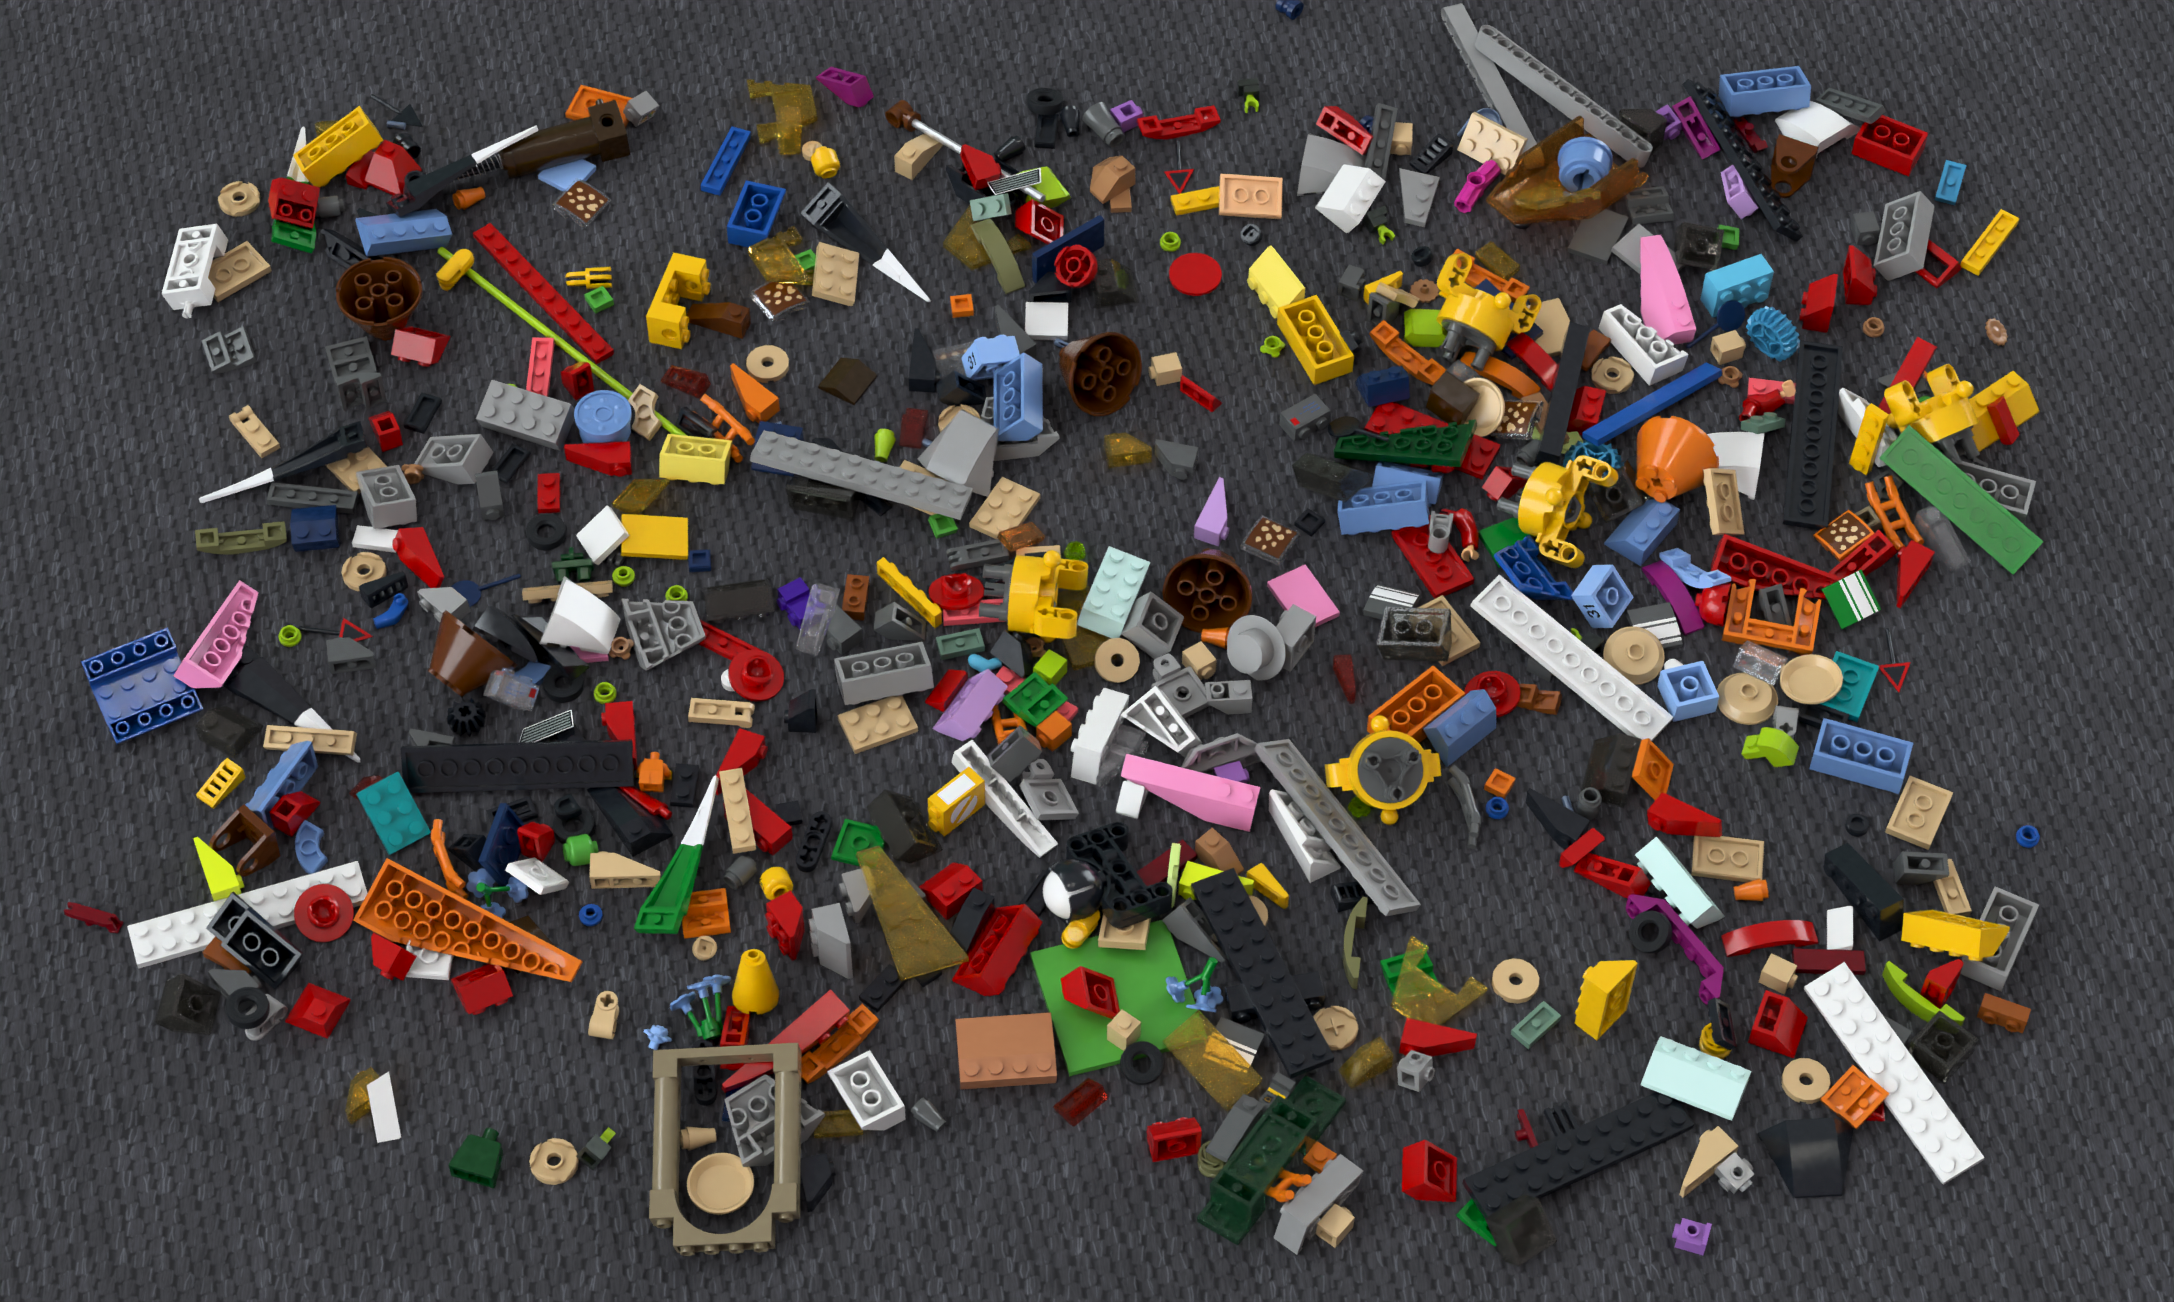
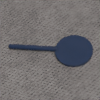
M1735 300L1725 302L1718 310L1717 323L1690 342L1686 348H1691L1718 327L1727 332L1738 329L1745 318L1743 305Z
M516 574L480 587L475 582L468 580L459 581L451 587L466 598L469 607H471L480 600L482 590L518 579L521 575Z

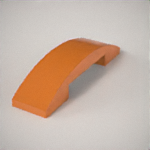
M1456 249V251L1453 254H1460L1465 252ZM1470 256L1472 267L1465 279V282L1475 288L1487 279L1500 292L1507 293L1513 303H1515L1518 297L1526 295L1529 291V286L1512 277L1507 281L1474 264L1475 258ZM1458 258L1457 266L1460 268L1461 260Z
M1383 320L1370 331L1369 335L1385 355L1398 366H1403L1404 370L1418 380L1434 385L1443 373L1448 371L1433 358L1428 361L1399 338L1400 332Z
M1465 352L1455 366L1456 369L1473 377L1477 373L1512 390V396L1519 399L1538 393L1541 390L1523 372L1489 356L1483 371L1471 367V363L1477 354L1475 352Z
M863 1004L847 1017L849 1021L813 1053L808 1051L801 1057V1078L807 1084L820 1078L846 1058L876 1026L879 1019Z

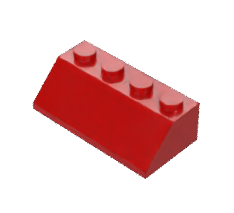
M1026 904L996 908L952 978V981L983 996L999 995L1005 989V984L1009 977L1016 971L1018 962L1027 953V948L1032 939L1038 935V929L1043 922Z

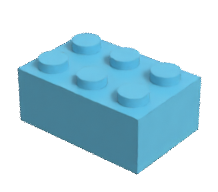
M1759 254L1705 274L1700 300L1712 318L1716 317L1720 307L1730 300L1740 302L1744 308L1755 302H1763L1768 298L1774 271L1763 255Z

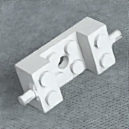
M218 224L179 229L162 295L173 310L184 309L182 313L184 318H191L194 307L212 304L216 288L208 279L213 257L224 256L228 243L227 237Z

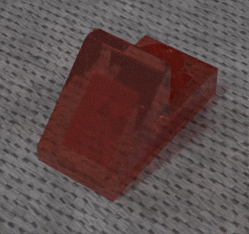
M906 409V414L902 416L899 446L921 449L928 410Z

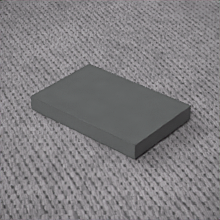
M1590 204L1567 252L1607 265L1613 253L1611 249L1619 241L1629 217Z

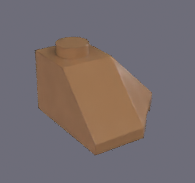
M1123 156L1109 157L1093 167L1090 192L1102 204L1135 185V167Z

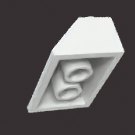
M1343 164L1315 208L1345 233H1349L1361 222L1386 181L1370 168Z
M870 1050L827 1071V1074L862 1130H886L906 1120L903 1102Z

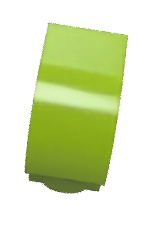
M1764 727L1761 728L1760 734L1746 737L1741 754L1745 759L1766 757L1773 767L1794 765L1799 746L1787 733L1775 728Z

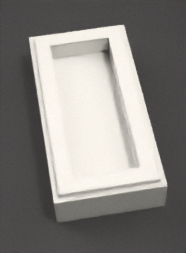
M357 525L352 545L356 548L396 553L392 542L398 530L374 529L373 527Z

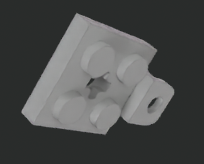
M1168 653L1154 659L1153 677L1156 683L1151 685V689L1155 686L1161 689L1183 718L1210 706L1207 704L1205 686L1191 666L1181 670V666L1176 659ZM1181 691L1182 693H1187L1185 698L1178 697V692Z
M1037 759L1035 762H1031L1028 765L1030 772L1023 771L1020 775L1022 782L1019 786L1036 819H1076L1079 812L1062 780L1052 779L1054 772L1049 763L1044 759Z

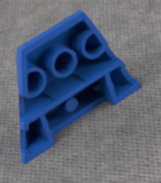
M1530 535L1494 554L1497 563L1516 588L1525 596L1536 600L1574 601L1571 596L1573 591L1566 582H1556L1538 559L1537 555L1540 550Z

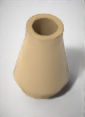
M685 1127V1129L680 1130V1145L682 1149L690 1151L716 1142L715 1128Z

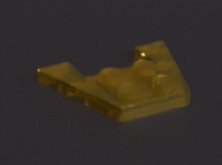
M747 80L750 99L771 96L777 122L756 125L760 144L817 121V112L810 85L794 83L775 85L772 84V81L755 83V80Z
M1551 180L1514 195L1513 204L1540 210L1564 205L1563 202L1566 201L1574 203L1584 202L1583 198L1591 197L1593 200L1601 199V192L1597 189L1587 188L1570 193L1564 191V186L1561 185V182Z
M969 205L944 240L943 247L970 270H974L992 262L982 243L979 244L971 229V225L977 221H973L971 206ZM1020 234L1007 241L1013 256L1022 250L1025 252L1031 249V243Z
M795 226L789 227L784 233L782 231L777 233L774 238H766L749 247L747 253L766 281L813 286L814 270L804 271L788 247L799 245L802 242L803 238Z
M1411 936L1408 940L1390 1006L1407 1018L1442 1025L1457 1012L1470 1005L1478 997L1484 995L1488 988L1470 976L1458 995L1447 989L1416 967L1429 947L1414 936Z

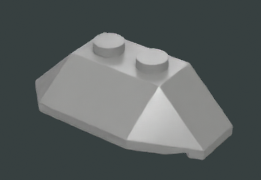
M1238 733L1227 737H1219L1213 742L1204 745L1199 744L1189 749L1181 767L1213 775L1214 767L1240 761L1242 767H1246L1261 761L1258 754L1254 751L1258 743Z

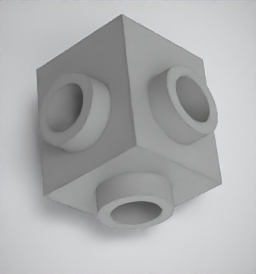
M1411 1050L1405 1058L1400 1060L1397 1066L1398 1085L1420 1092L1426 1083L1433 1079L1435 1069L1433 1068L1432 1057Z
M1735 1152L1714 1171L1723 1189L1727 1192L1730 1190L1733 1194L1738 1190L1744 1192L1753 1183L1750 1180L1754 1176L1752 1165L1745 1158L1741 1159Z

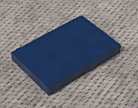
M507 803L499 804L478 861L500 887L506 886L509 878L512 877L505 869L508 863L518 861L521 848L517 830L525 825Z

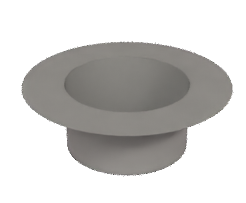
M1248 615L1239 618L1231 626L1227 637V655L1230 663L1236 670L1246 673L1256 680H1268L1276 676L1283 667L1285 645L1281 634L1271 622L1260 616Z

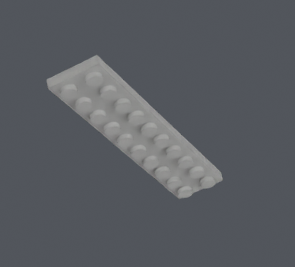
M765 430L761 434L750 457V461L958 520H961L973 488L962 484H955L940 478L923 475L919 472H912L901 467H894L879 461L869 460L858 455H851L836 449L826 448L815 443H808Z
M1290 739L1258 743L1254 751L1258 754L1260 760L1265 763L1273 773V776L1284 787L1286 793L1292 797L1299 806V809L1311 821L1312 826L1322 835L1325 842L1337 854L1339 860L1344 863L1352 876L1363 887L1365 893L1378 906L1380 912L1385 916L1417 911L1421 905Z

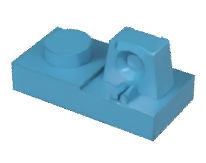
M1946 160L1935 197L1936 201L1955 205L1966 165Z

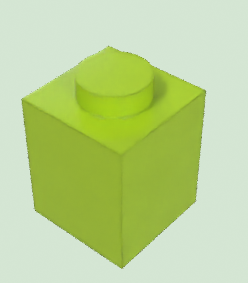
M1048 649L1033 667V673L1036 672L1049 686L1052 683L1056 685L1067 673V659Z

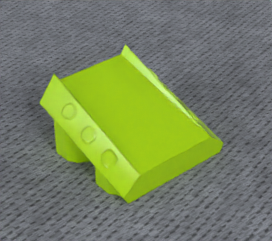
M1046 166L1041 167V183L1030 185L1046 196L1045 200L1040 202L1027 195L1025 201L1027 203L1033 199L1048 208H1053L1061 205L1070 199L1071 196L1052 170Z
M1409 309L1405 311L1404 341L1413 347L1441 346L1448 331L1436 320L1440 310Z

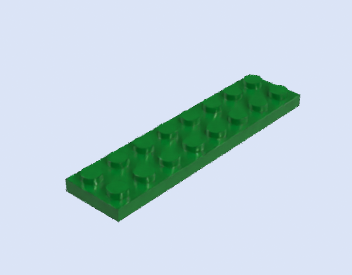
M1910 425L1879 457L1880 460L2011 574L2014 575L2043 543L2037 535Z

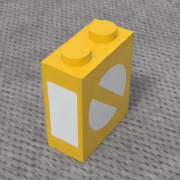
M967 767L928 798V824L934 832L939 831L943 836H946L985 805V780L972 768Z

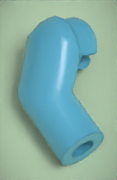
M971 654L968 658L970 667L980 673L986 669L992 671L1002 667V662L996 657L987 660L980 655Z

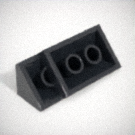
M235 892L230 894L206 927L208 931L222 941L221 946L275 990L300 964L303 952Z

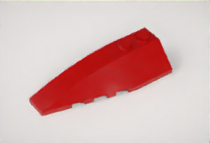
M1724 534L1718 542L1711 564V571L1719 570L1731 577L1730 582L1743 587H1749L1748 581L1756 579L1754 588L1756 591L1782 584L1783 592L1786 595L1799 596L1800 588H1804L1807 590L1804 597L1826 600L1821 589L1842 579L1727 534Z
M830 989L768 1044L798 1043L801 1055H803L817 1043L820 1045L825 1043L831 1037L830 1032L834 1028H842L849 1021L847 1017L850 1014V1010ZM773 1062L744 1064L722 1084V1090L728 1092L748 1085L764 1074L770 1075L774 1073Z

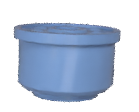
M1578 137L1566 142L1558 153L1561 185L1568 191L1578 195L1595 194L1602 190L1608 183L1609 171L1613 163V155L1610 148L1602 141L1591 137Z
M599 390L585 395L577 403L574 410V419L583 443L624 442L628 440L631 434V406L628 400L621 394L609 390Z

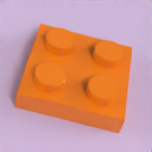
M1649 738L1643 739L1637 753L1632 778L1656 800L1662 792L1667 793L1674 764Z

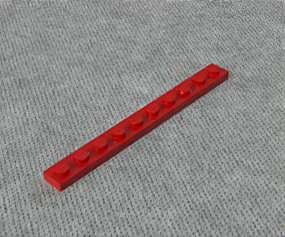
M491 223L473 233L474 238L596 364L614 355V349Z

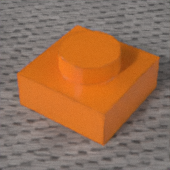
M971 294L950 296L953 318L974 316Z
M1495 768L1485 783L1484 790L1505 799L1515 784L1516 778Z
M1317 1141L1304 1156L1303 1163L1321 1173L1325 1164L1330 1159H1336L1337 1154Z

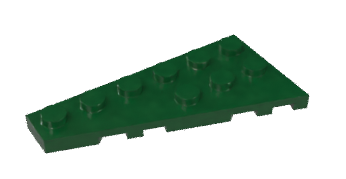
M1474 419L1468 420L1469 424L1457 425V422L1448 423L1447 427L1437 428L1435 425L1400 429V433L1388 434V431L1380 432V435L1389 438L1388 442L1368 437L1364 434L1340 437L1334 449V457L1461 467L1476 430L1477 422Z

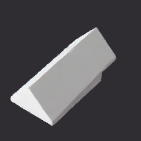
M1842 388L1839 391L1837 412L1857 438L1866 407L1870 403L1864 398ZM1887 423L1874 461L1878 467L1886 465L1879 457L1898 438L1895 431Z
M1272 789L1269 792V812L1309 882L1311 883L1339 870L1341 866L1329 851L1331 847L1325 842V839L1318 830L1312 826L1311 821L1299 809V806L1286 792Z

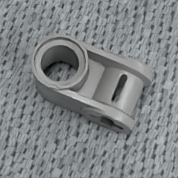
M1431 511L1428 548L1432 552L1443 553L1447 550L1453 513L1444 515Z
M1777 705L1774 709V728L1787 733L1793 740L1797 728L1799 709Z
M266 994L270 1005L267 1019L258 1027L245 1029L246 1036L250 1040L257 1041L262 1039L280 1022L279 1019H283L287 1014L288 1008L269 994ZM255 1005L245 1015H250L254 1013L257 1009V1005Z

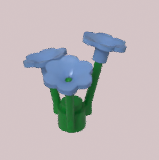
M723 975L704 977L702 982L687 986V989L698 990L699 997L702 998L707 1019L701 1021L702 1026L699 1025L692 1012L693 1008L690 1005V1002L696 998L695 992L684 994L670 1004L671 1011L682 1008L684 1014L689 1016L696 1028L698 1037L703 1036V1039L708 1041L720 1038L722 1036L721 1031H723L720 995L722 994V986L730 985L731 977ZM709 986L712 987L713 995H715L716 1020L712 1018L707 997L709 994L707 988Z

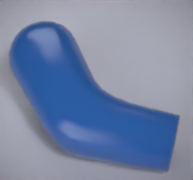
M396 594L389 610L373 618L376 629L392 626L400 621L408 607V600L404 594Z

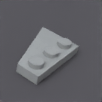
M1399 168L1404 223L1425 227L1440 177Z

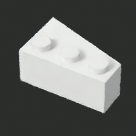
M1156 686L1120 714L1184 757L1189 749L1202 743L1165 693Z

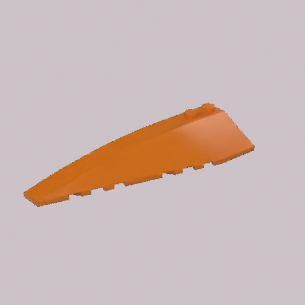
M386 858L353 921L392 942L407 945L410 940V946L571 983L583 963L580 959Z

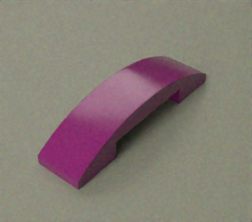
M1662 560L1642 567V571L1651 585H1656L1665 601L1670 602L1678 627L1684 636L1703 629L1704 624L1697 607L1677 574Z

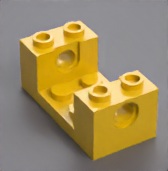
M673 252L646 315L649 342L682 349L684 343H688L691 334L690 330H688L689 317L686 316V307L678 306L680 297L702 302L704 296L709 294L711 283L708 282L709 269L706 266V259Z

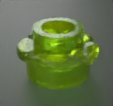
M1072 541L1064 550V555L1069 560H1082L1085 558L1086 552L1082 543Z
M1357 796L1348 805L1349 811L1355 817H1365L1370 813L1369 808L1371 806L1362 802Z

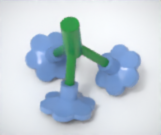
M480 868L477 872H470L468 875L467 890L473 892L478 898L485 896L486 903L481 908L502 919V916L506 914V910L504 907H500L498 903L491 902L490 895L492 892L506 891L510 897H513L516 903H520L522 899L528 897V886L515 877H510L506 886L493 887L495 880L484 868Z
M1209 957L1203 972L1188 981L1178 982L1174 976L1167 977V991L1172 995L1173 1000L1176 1003H1183L1185 1001L1184 990L1188 989L1189 985L1202 979L1203 986L1194 993L1196 1004L1186 1005V1008L1216 1012V1006L1223 1003L1221 989L1216 986H1210V977L1218 963L1217 959Z

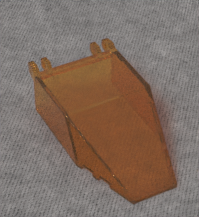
M1578 116L1521 154L1516 159V164L1512 169L1506 172V177L1496 185L1486 198V202L1514 225L1591 219L1635 188L1641 187L1646 182L1648 174L1645 172L1638 174L1640 169L1638 167V160L1635 158L1630 159L1620 167L1613 162L1607 176L1579 195L1568 191L1561 185L1559 179L1558 153L1560 148L1574 138H1595L1590 133L1584 135V118Z

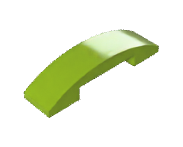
M1890 961L1886 963L1882 974L1883 978L1900 1003L1913 1014L1934 1026L1955 1032L1961 1030L1965 1020L1962 1015L1947 1004L1941 1009L1937 1008L1905 983L1908 975Z

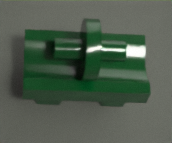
M569 547V554H561V561L552 562L553 573L556 575L558 584L562 583L564 576L570 580L569 573L578 572L579 582L591 581V571L594 570L592 558L583 559V553H574V547Z

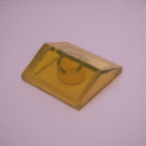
M634 479L611 504L614 508L625 513L637 515L657 498L670 484L669 479Z

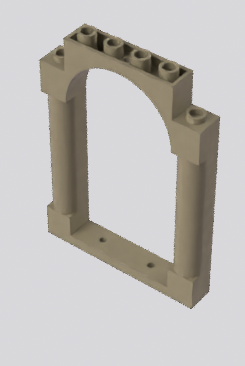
M782 1043L653 1050V1079L655 1081L653 1171L649 1205V1219L653 1226L666 1229L673 1225V1247L677 1253L683 1256H692L695 1252L716 1255L719 1254V1251L739 1254L743 1253L744 1250L767 1252L768 1249H775L776 1220L788 1223L792 1222L793 1219H800L801 1049L799 1044ZM773 1062V1072L775 1074L774 1184H772L769 1201L761 1215L754 1222L736 1232L713 1234L697 1229L683 1217L679 1205L681 1067Z

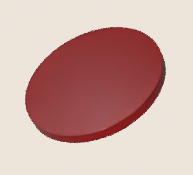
M1202 253L1184 254L1175 259L1169 269V279L1173 287L1179 292L1191 296H1201L1214 291L1219 286L1222 278V270L1218 262Z
M966 573L944 575L936 579L929 587V598L932 603H936L940 608L946 610L971 608L977 605L984 597L982 582Z
M751 649L745 650L733 658L728 669V678L732 688L743 698L751 701H766L776 696L781 690L784 683V672L778 660L771 654L762 650Z
M1487 671L1476 675L1467 683L1464 690L1466 695L1473 690L1485 689L1496 707V718L1514 710L1521 697L1520 686L1515 678L1500 671Z
M318 884L308 888L299 896L294 908V919L299 931L305 937L315 942H330L342 937L351 927L354 917L353 904L349 896L342 889L331 884Z

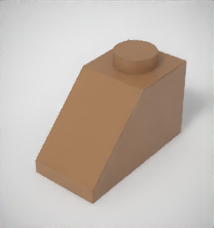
M1213 828L1196 840L1195 852L1198 854L1197 858L1206 866L1221 871L1234 868L1237 875L1244 871L1229 842Z

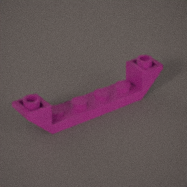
M1635 894L1629 895L1626 903V912L1630 918L1634 919L1644 911H1656L1666 916L1672 926L1671 939L1674 943H1679L1682 946L1687 958L1690 961L1694 960L1699 966L1701 974L1706 978L1701 981L1699 996L1702 1002L1708 1004V1001L1713 998L1719 999L1724 967L1666 900Z

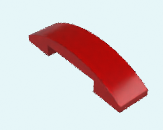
M1214 105L1195 108L1194 114L1158 120L1157 115L1137 118L1142 135L1153 139H1174L1208 130L1221 122Z
M1525 333L1518 334L1506 345L1541 379V383L1551 392L1557 363Z
M1801 920L1764 922L1742 927L1721 935L1727 957L1750 954V951L1753 949L1794 944L1795 947L1818 944L1813 923Z

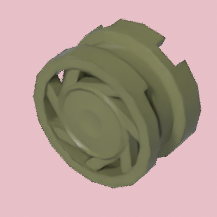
M1208 1141L1200 1147L1198 1152L1197 1164L1199 1171L1207 1178H1222L1230 1171L1232 1157L1226 1163L1205 1152L1206 1147L1211 1142Z

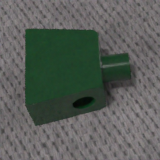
M486 1128L482 1137L472 1134L468 1135L449 1163L451 1176L495 1188L503 1158L502 1145L496 1142L499 1133L492 1128Z

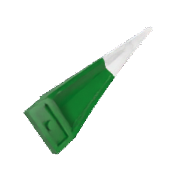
M304 126L300 130L294 154L306 146ZM293 156L286 179L309 184V180L302 173ZM274 219L271 242L308 253L313 252L316 239L315 223L311 229Z
M716 775L712 778L702 803L678 850L653 891L640 908L634 926L638 933L678 934L683 916H686L719 781Z

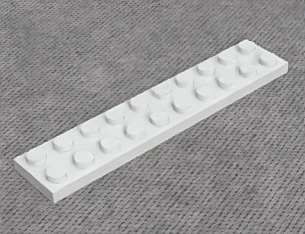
M1498 575L1472 601L1470 606L1639 745L1643 739L1649 738L1653 741L1673 719L1670 713L1501 575Z
M355 861L238 894V896L274 928L280 929L296 924L294 919L295 904L299 896L314 885L331 884L339 887L349 896L353 907L360 906L363 903L367 890L359 863ZM227 898L127 926L138 969L205 950L215 937L206 927Z
M1845 962L1804 986L1808 996L1862 1072L1889 1093L1884 1103L1943 1185L1984 1160L1980 1150Z

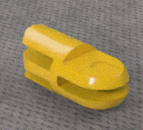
M460 249L436 273L440 287L443 290H450L473 266L474 256L470 250Z
M611 267L585 268V271L569 272L565 278H585L586 280L566 281L567 286H586L587 289H597L601 286L612 288V283L591 284V281L612 280V275L608 274L591 275V273L610 272Z
M1099 910L1090 917L1070 922L1062 932V943L1070 949L1080 947L1096 929L1100 919Z

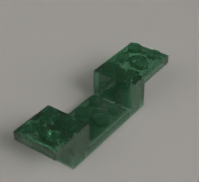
M1306 1075L1287 1100L1278 1095L1210 1183L1211 1199L1197 1216V1222L1232 1243L1239 1245L1265 1211V1194L1297 1152L1304 1155L1309 1152L1345 1105L1346 1098Z

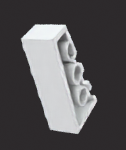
M1621 304L1604 311L1598 329L1611 339L1613 346L1649 386L1683 371L1689 354L1683 350L1681 352L1673 347V342L1668 339L1665 341L1659 337L1654 328L1643 325L1639 317Z
M1103 688L1100 696L1096 695L1093 702V710L1089 709L1087 712L1086 724H1081L1078 739L1074 738L1072 742L1071 752H1074L1072 778L1097 785L1100 769H1104L1108 751H1111L1116 734L1118 735L1124 717L1120 714L1128 709L1129 695Z

